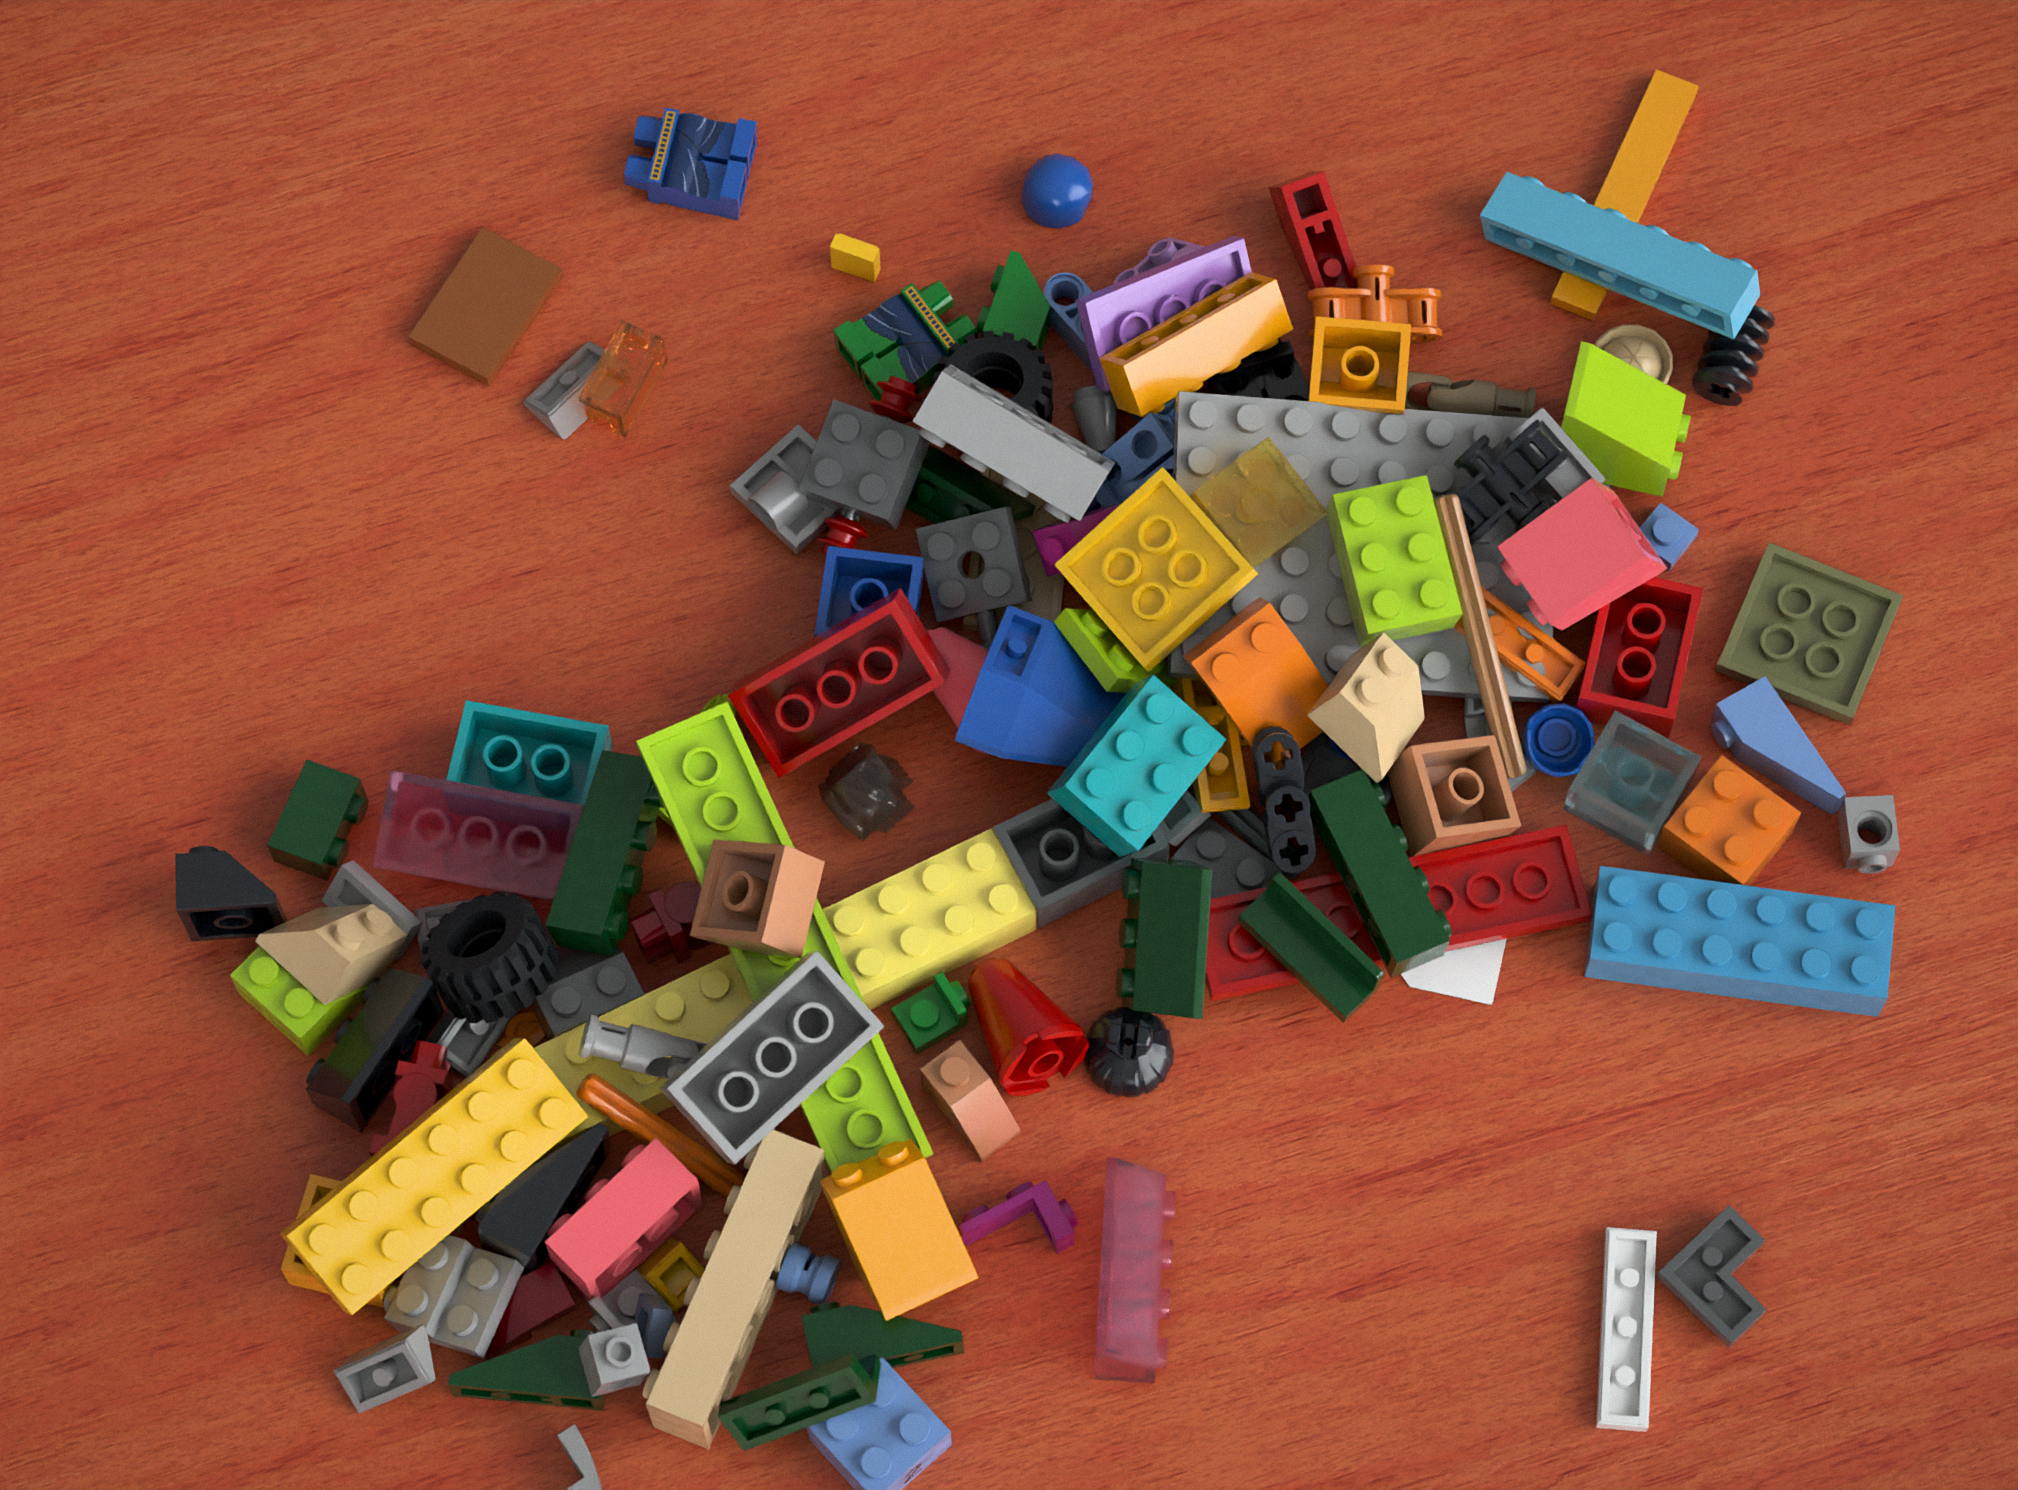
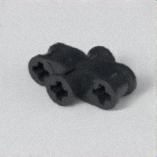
M1538 419L1518 435L1500 455H1497L1488 445L1490 439L1483 435L1453 463L1457 469L1464 468L1473 478L1467 485L1455 493L1459 497L1462 511L1475 524L1471 526L1465 520L1471 546L1483 537L1505 514L1516 524L1514 530L1518 532L1551 506L1547 500L1541 502L1531 490L1555 471L1571 454L1566 449L1560 451L1541 430L1543 424ZM1529 444H1534L1546 457V460H1543ZM1480 458L1494 475H1490L1477 459ZM1510 494H1514L1515 497L1527 508V511H1523V509L1510 497Z
M1269 726L1258 732L1252 742L1253 761L1258 781L1257 795L1260 803L1265 807L1263 822L1267 847L1274 863L1281 870L1288 873H1299L1306 870L1313 863L1316 854L1312 822L1309 816L1311 804L1308 796L1303 791L1304 772L1301 753L1297 742L1286 729L1280 726ZM1279 741L1284 749H1288L1280 753L1281 760L1273 762L1269 754H1264L1272 750L1271 743ZM1288 794L1285 798L1286 803L1279 805L1282 803V795ZM1295 837L1300 846L1296 847L1295 856L1288 857L1283 848L1287 847L1288 838Z

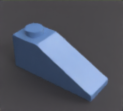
M1766 676L1716 704L1710 727L1715 740L1723 749L1729 748L1738 761L1832 815L1839 811L1846 792Z

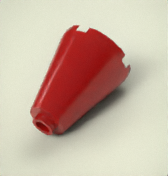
M987 958L973 968L972 975L968 980V989L997 1080L1006 1092L1011 1096L1035 1094L1049 1088L1050 1086L1046 1079L1059 1071L1063 1078L1072 1073L1084 1059L1089 1048V1041L1085 1037L1082 1027L1008 959Z

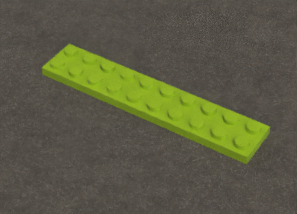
M728 702L636 741L637 748L701 888L714 839L783 844L794 848ZM816 897L802 957L807 952L818 951L865 1004ZM728 946L752 1002L801 959L764 955ZM879 1033L872 1037L800 1104V1108L818 1147L824 1149L825 1163L830 1174L843 1164L859 1163L876 1155L883 1146L897 1141L905 1142L912 1139L925 1159L934 1154Z

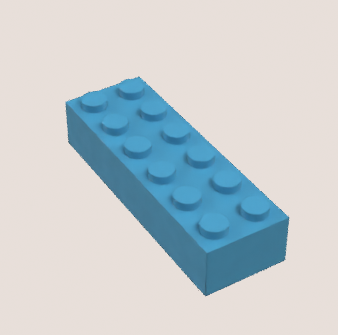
M1600 866L1593 890L1592 917L1589 926L1584 977L1878 1017L1888 998L1896 906Z

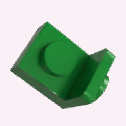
M941 971L933 976V984L891 1008V1013L916 1054H919L967 1026L966 1008L971 1004L960 983L957 980L949 983Z

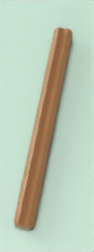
M1456 494L1437 497L1434 499V504L1463 613L1461 620L1490 736L1495 735L1507 779L1525 774L1527 768L1460 500Z

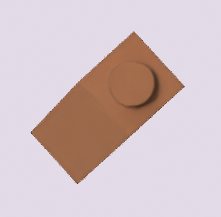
M960 1040L920 1069L921 1087L981 1162L1021 1133L1020 1127L993 1081Z

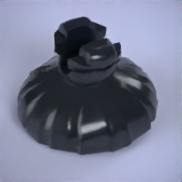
M1125 1006L1108 1010L1101 1014L1098 1020L1093 1021L1086 1035L1089 1041V1048L1084 1057L1086 1073L1091 1075V1080L1099 1088H1103L1109 1094L1119 1097L1122 1095L1124 1097H1139L1143 1093L1148 1094L1156 1089L1159 1083L1164 1082L1173 1065L1174 1049L1170 1031L1166 1029L1164 1022L1152 1013L1133 1011ZM1130 1041L1132 1045L1127 1046L1125 1042Z

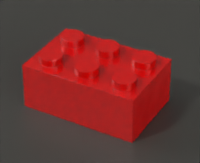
M1653 577L1598 609L1576 708L1582 710L1591 723L1668 740L1677 712L1703 588Z

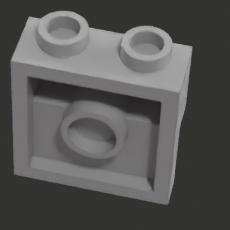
M447 1235L405 1271L399 1285H392L388 1289L384 1298V1310L386 1312L384 1320L400 1333L423 1324L427 1331L429 1342L484 1358L524 1266L516 1259L475 1248L465 1239Z

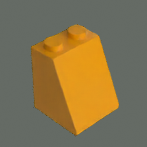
M912 1139L905 1142L889 1143L883 1146L876 1155L859 1163L843 1164L837 1167L830 1176L819 1180L858 1277L886 1321L978 1278L926 1159Z

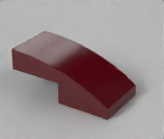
M553 1261L518 1280L485 1354L487 1360L533 1337L531 1332L576 1309V1305Z

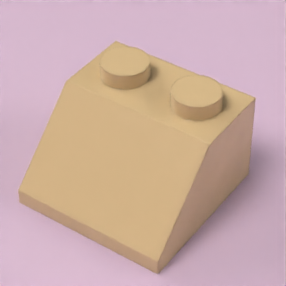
M1384 632L1350 655L1307 715L1376 783L1384 778L1425 719L1418 665Z
M374 904L316 908L260 933L255 942L318 1000L326 1005L370 984L375 978H383L408 935L393 922L386 912L380 910Z

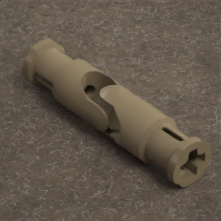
M1408 371L1405 409L1530 418L1533 416L1536 388L1529 387L1526 391L1499 388L1496 382L1474 379L1454 383L1452 379L1446 376ZM1422 382L1431 383L1428 389V406L1418 405L1410 399L1408 391L1413 385Z

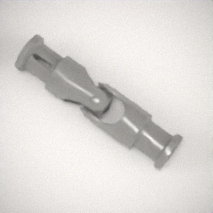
M589 1014L580 1043L579 1056L588 1058L589 1055L609 1059L619 1062L620 1068L670 1079L708 1043L673 1036L669 1033L631 1024L626 1028L599 1021L598 1016Z

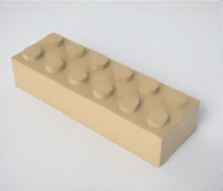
M775 1130L769 1132L762 1141L747 1153L744 1168L749 1169L746 1178L742 1187L735 1184L728 1195L724 1213L729 1216L722 1232L714 1230L709 1238L704 1252V1259L709 1260L701 1278L697 1276L692 1278L683 1301L684 1305L689 1306L681 1324L674 1322L671 1325L663 1345V1350L668 1352V1355L661 1370L653 1368L642 1394V1397L648 1399L646 1409H648L654 1428L706 1449L710 1448L721 1423V1420L718 1418L719 1405L721 1402L732 1398L779 1290L776 1288V1283L786 1254L793 1242L799 1243L823 1189L819 1180L827 1177L824 1149Z

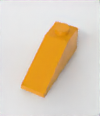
M1177 678L1171 690L1227 739L1192 783L1200 812L1249 809L1250 801L1238 730L1199 679Z

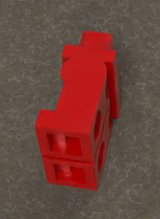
M418 1040L411 1063L398 1061L395 1072L397 1083L393 1092L396 1104L388 1137L374 1134L369 1150L370 1157L375 1155L453 1090L450 1081L453 1068L451 1063L446 1061L448 1052L445 1046Z

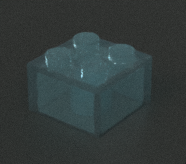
M1615 710L1571 784L1563 809L1649 856L1661 836L1664 825L1672 817L1693 781L1701 756Z

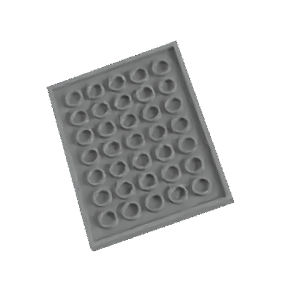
M1179 391L1175 397L1173 478L1255 569L1258 575L1168 655L1167 677L1199 679L1182 656L1258 597H1261L1270 602L1329 685L1350 655L1360 649L1325 513V508L1332 495L1424 475L1428 477L1433 500L1437 497L1455 494L1473 478L1464 468L1457 469L1453 463L1483 435L1490 439L1488 445L1497 455H1500L1507 447L1503 441L1529 418L1405 409L1403 415L1324 404L1323 402ZM1478 458L1477 461L1490 475H1494L1490 468ZM1537 484L1531 490L1541 502L1547 500L1551 505L1549 508L1555 505V500L1541 484ZM1510 494V497L1523 509V511H1527V508L1515 497V495ZM1463 512L1464 519H1465L1471 526H1474L1475 524H1474V523L1471 521V519ZM1505 514L1483 537L1471 546L1480 584L1553 638V626L1549 622L1543 626L1529 609L1526 602L1532 597L1524 585L1521 583L1516 587L1500 566V563L1505 558L1497 546L1516 533L1514 530L1516 524ZM1487 608L1489 617L1497 615L1493 610ZM1517 626L1519 633L1523 637L1531 640L1535 639ZM1454 628L1393 641L1418 665L1422 695L1481 699L1466 637ZM1526 659L1522 660L1545 677V668L1541 662L1531 664ZM1500 663L1510 701L1550 702L1547 696L1534 688L1536 684L1518 671L1514 673Z

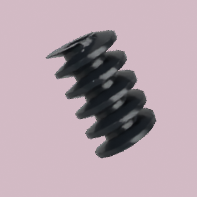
M1754 305L1734 339L1709 330V338L1703 346V355L1698 360V371L1692 378V386L1697 394L1711 402L1725 406H1738L1742 403V397L1739 394H1747L1752 391L1753 382L1750 378L1756 376L1759 371L1755 361H1760L1764 356V349L1760 345L1768 343L1770 338L1769 333L1765 329L1772 328L1775 323V317L1769 311Z

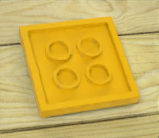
M1163 467L1054 564L1148 672L1258 575L1255 569Z

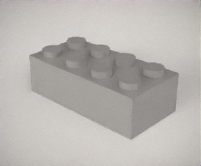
M952 364L941 372L913 420L914 423L921 426L918 433L923 438L942 448L946 443H950L963 451L960 459L984 473L990 467L1005 476L1002 481L1004 486L1023 497H1027L1030 492L1047 501L1043 507L1047 512L1065 522H1069L1071 517L1078 521L1082 519L1115 464L1114 461Z
M818 951L807 952L660 1087V1090L726 1163L736 1164L874 1037L884 1025Z

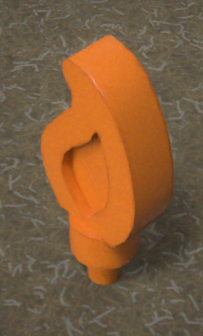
M534 1012L515 1015L509 1021L505 1037L496 1044L499 1049L491 1057L514 1038H525L533 1048L541 1044L546 1036Z

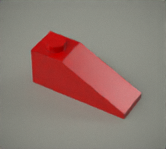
M1324 171L1309 172L1268 187L1283 232L1310 290L1327 287L1358 289V280L1353 278V269L1356 268V264Z

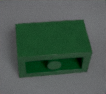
M306 759L267 844L274 862L328 881L333 868H340L345 861L349 849V841L346 839L353 824L359 825L362 822L368 808L369 800L366 798L361 779Z

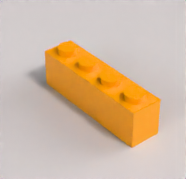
M1250 272L1105 354L1099 360L1117 408L1140 417H1146L1150 412L1159 413L1165 408V403L1175 398L1179 391L1195 392L1203 386V381L1217 373H1225L1237 368L1241 364L1240 360L1255 351L1259 352L1272 348L1278 343V338L1292 331L1293 327L1277 280Z

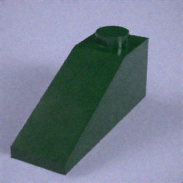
M827 1302L812 1307L810 1314L801 1315L812 1368L849 1353H853L857 1360L871 1355H876L879 1360L883 1357L892 1368L964 1353L962 1333L959 1330L901 1316H895L886 1321L880 1311L855 1305L840 1307L839 1302Z
M572 1330L570 1336H552L449 1375L448 1386L455 1397L604 1411L606 1394L595 1397L591 1396L578 1349L588 1335L597 1332Z

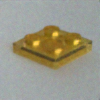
M1269 436L1194 490L1190 496L1254 569L1328 514L1327 510Z

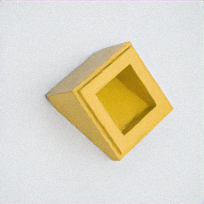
M669 1238L637 1271L669 1307L677 1313L684 1306V1297L694 1276L701 1278L705 1269L682 1242Z

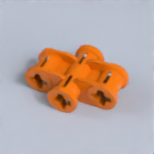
M1388 265L1356 267L1353 269V278L1358 280V289L1327 287L1307 292V301L1312 303L1313 329L1308 331V339L1314 342L1316 316L1411 324L1410 343L1439 341L1443 339V331L1438 328L1437 302L1441 300V291L1434 288L1390 289V279L1394 277V267Z

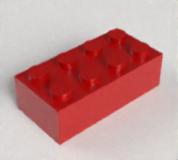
M899 588L737 681L728 697L776 775L780 778L945 684L951 670L902 589Z

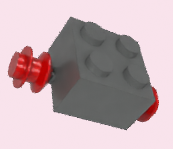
M890 376L888 382L877 381V385L883 391L881 400L869 402L874 413L833 399L799 489L808 499L841 510L842 516L834 515L824 518L823 521L830 528L828 536L816 538V542L824 546L821 554L825 556L827 555L828 546L855 549L854 546L857 539L868 538L869 535L864 527L858 523L860 518L897 530L930 445V441L918 433L920 430L904 425L914 420L907 411L910 402H920L922 399L914 393L916 385L904 379Z

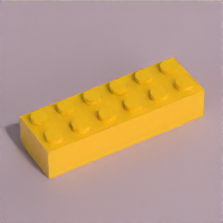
M514 1038L284 1229L280 1235L341 1309L353 1315L583 1122L588 1115L525 1038Z

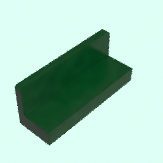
M932 445L928 447L906 504V508L933 524L1002 507H1011L1015 522L1032 516L1035 510V505Z
M1277 871L1270 878L1267 889L1239 915L1237 921L1343 1023L1378 991L1384 977L1382 969L1280 872Z
M849 1353L723 1401L719 1405L718 1418L743 1451L876 1402L881 1362L876 1355L857 1360L853 1353Z

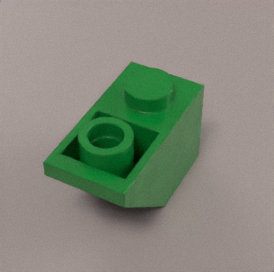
M1011 250L1006 265L998 264L991 283V292H994L995 296L991 307L983 305L976 328L979 333H982V337H984L983 331H994V336L1002 337L1003 332L1013 333L1015 341L1025 338L1032 343V351L1038 348L1042 351L1050 328V305L1021 254Z

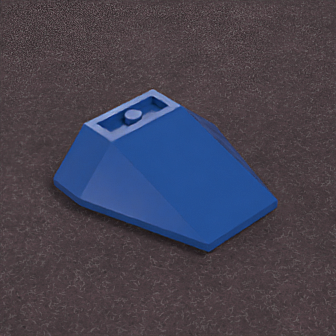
M1008 605L980 670L954 741L999 758L1068 767L1126 693L1106 692L1054 622Z

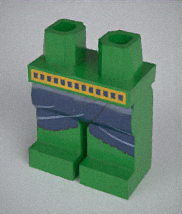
M939 280L920 290L911 283L901 290V294L887 299L876 310L853 324L849 320L833 329L837 351L859 380H863V385L876 401L881 400L883 391L878 387L877 381L888 382L890 376L904 379L916 385L914 393L917 395L934 383V372H938L937 363L941 356L948 357V348L955 342L961 346L964 345V337L974 334L977 339L978 330L965 314L957 317L947 325L938 317L954 306L953 298L949 291Z

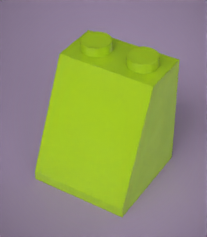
M1581 341L1561 429L1605 477L1606 480L1603 484L1663 497L1667 479L1677 480L1683 452L1674 451L1676 442L1685 443L1691 416L1682 414L1686 398L1684 393L1599 347Z

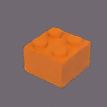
M1721 755L1664 825L1657 846L1703 880L1750 886L1793 833L1801 812Z

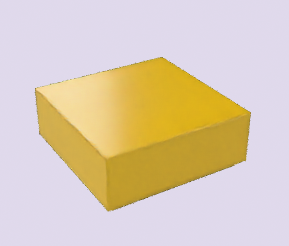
M840 233L835 234L830 245L831 268L875 283L881 270L878 246Z

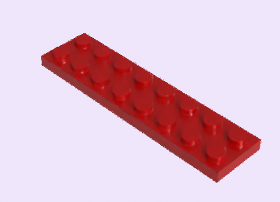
M1567 824L1408 857L1413 868L1419 866L1427 878L1430 893L1427 896L1434 910L1441 909L1449 922L1452 934L1449 937L1450 942L1445 952L1590 921L1592 917V911ZM1338 872L1290 882L1377 966L1384 965ZM1267 887L1210 899L1205 974L1210 1001L1301 983L1237 921L1239 915Z

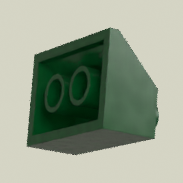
M1131 857L1130 869H1125L1122 879V894L1124 899H1128L1127 919L1122 918L1119 927V944L1121 948H1125L1124 968H1119L1116 975L1117 997H1122L1123 1006L1133 1011L1203 1019L1212 882L1211 868L1190 860Z

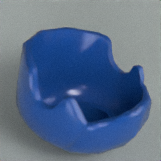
M1057 153L1045 155L1043 158L1037 159L1025 176L1021 193L1022 204L1027 215L1041 226L1058 229L1081 221L1092 199V188L1094 186L1088 168L1074 157Z
M1562 702L1538 708L1528 718L1521 734L1523 754L1534 769L1550 777H1567L1581 772L1595 749L1594 732L1591 722L1582 710Z

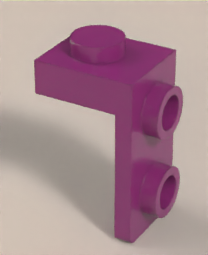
M1045 1180L1035 1186L1032 1182L1017 1186L1006 1195L1007 1201L989 1209L988 1205L973 1209L961 1219L963 1223L957 1227L964 1246H967L1033 1211L1057 1254L1074 1245L1073 1228L1078 1226V1222L1068 1202L1065 1199L1058 1202Z

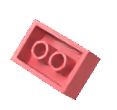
M657 1138L646 1147L643 1144L635 1147L622 1161L621 1166L623 1169L610 1181L604 1178L596 1183L585 1196L584 1200L587 1203L573 1216L570 1213H566L560 1217L547 1233L549 1238L545 1241L551 1261H553L559 1274L587 1302L595 1295L599 1299L604 1297L635 1269L637 1270L704 1207L698 1179Z

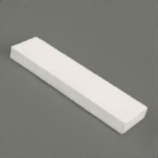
M1606 1227L1596 1428L1647 1432L1649 1427L1657 1231Z

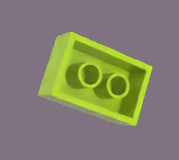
M1427 475L1333 494L1325 508V513L1359 647L1365 646L1383 632L1394 641L1454 628L1463 613Z

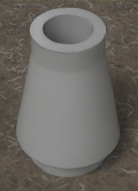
M1096 385L1075 391L1073 393L1075 402L1071 404V408L1086 445L1102 454L1116 442L1117 406L1111 390L1106 392L1097 389Z

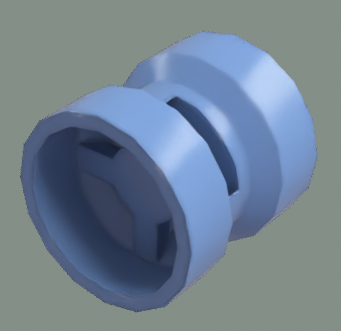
M793 1242L780 1269L776 1288L789 1294L796 1291L803 1293L807 1296L809 1302L817 1305L827 1303L839 1276L842 1260L828 1254L823 1257L812 1254L808 1246Z

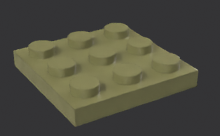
M1769 542L1715 671L1748 685L1766 676L1780 698L1851 725L1903 595Z

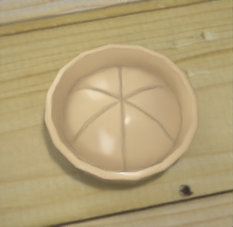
M1622 324L1607 330L1596 341L1595 346L1665 384L1668 382L1673 370V354L1666 340L1654 330L1641 325Z

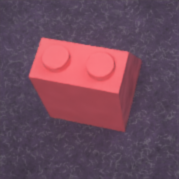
M1593 478L1587 480L1497 546L1505 558L1500 563V566L1507 577L1516 587L1522 583L1532 598L1526 603L1533 615L1543 626L1549 622L1550 625L1560 630L1566 629L1667 569L1615 492Z

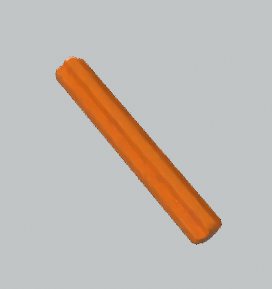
M588 1074L582 1080L576 1092L578 1098L649 1145L657 1138L695 1177L728 1198L735 1184L742 1187L746 1175L597 1074Z

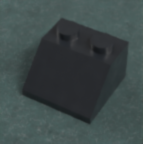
M198 846L191 848L189 853L175 854L176 910L192 942L258 937L260 933L287 922L276 893L225 850L219 851L211 846Z

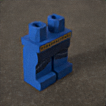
M665 108L663 118L638 116L634 134V145L655 149L653 159L629 155L624 172L625 184L647 190L648 201L652 203L662 204L665 202L676 207L739 220L747 187V179H749L757 146V121L738 118L737 124L710 120L693 113L679 114V110Z

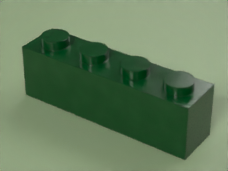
M602 750L545 925L559 947L613 956L618 939L622 940L626 935L629 923L627 910L632 895H637L640 891L643 880L641 866L646 851H651L654 847L657 835L655 822L660 807L664 808L641 756Z
M1361 769L1311 790L1308 796L1311 804L1309 816L1390 978L1444 956L1450 942L1449 937L1452 934L1449 922L1441 909L1434 910L1427 896L1430 893L1427 878L1419 866L1413 868L1405 852L1408 850L1406 837L1397 823L1391 824L1384 810L1387 804L1380 785L1375 781L1370 782L1365 771Z

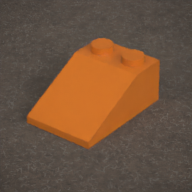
M1258 597L1182 656L1251 749L1256 734L1269 726H1280L1286 729L1297 742L1299 750L1323 732L1307 715L1329 685L1270 602ZM1279 741L1271 743L1272 750L1264 753L1269 754L1273 762L1281 760L1280 753L1288 750L1284 749Z

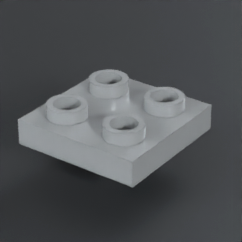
M799 424L730 485L731 494L796 555L828 527L823 521L824 518L841 515V510L810 500L799 489L817 443Z

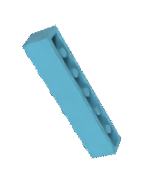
M1506 172L1480 214L1485 240L1731 339L1736 337L1760 296L1757 270L1753 269L1744 260L1738 258L1727 259L1712 253L1701 243L1695 241L1684 242L1669 236L1666 231L1658 226L1641 225L1627 219L1617 210L1611 208L1603 210L1588 204L1574 193H1560L1547 188L1539 180L1530 176L1520 177Z

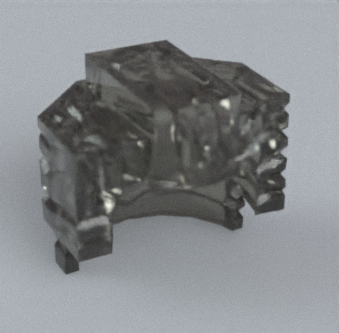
M860 742L852 751L846 754V757L839 760L829 770L830 775L825 778V782H821L818 785L821 798L840 823L862 841L874 831L889 832L895 826V823L901 821L915 808L911 801L907 800V796L903 792L913 782L911 778L907 777V772H904L903 767L899 766V762L895 758L878 754L873 745Z

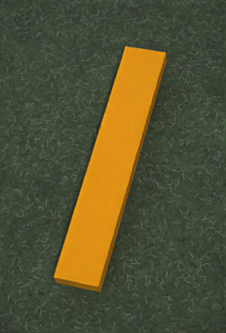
M1656 69L1594 206L1603 210L1607 208L1617 210L1627 219L1636 223L1639 222L1697 95L1698 85ZM1563 271L1550 304L1594 321L1608 289Z

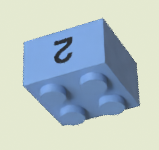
M883 1357L880 1359L881 1368L876 1402L807 1427L808 1439L855 1490H902L952 1445L951 1431Z

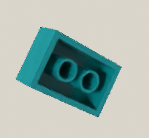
M1151 675L1136 682L1048 790L1047 794L1115 854L1122 857L1139 851L1227 739L1155 675Z
M466 700L444 787V793L450 810L576 833L602 750L612 752L613 749L609 726Z

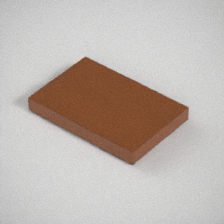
M482 227L409 334V343L489 386L562 278V268Z

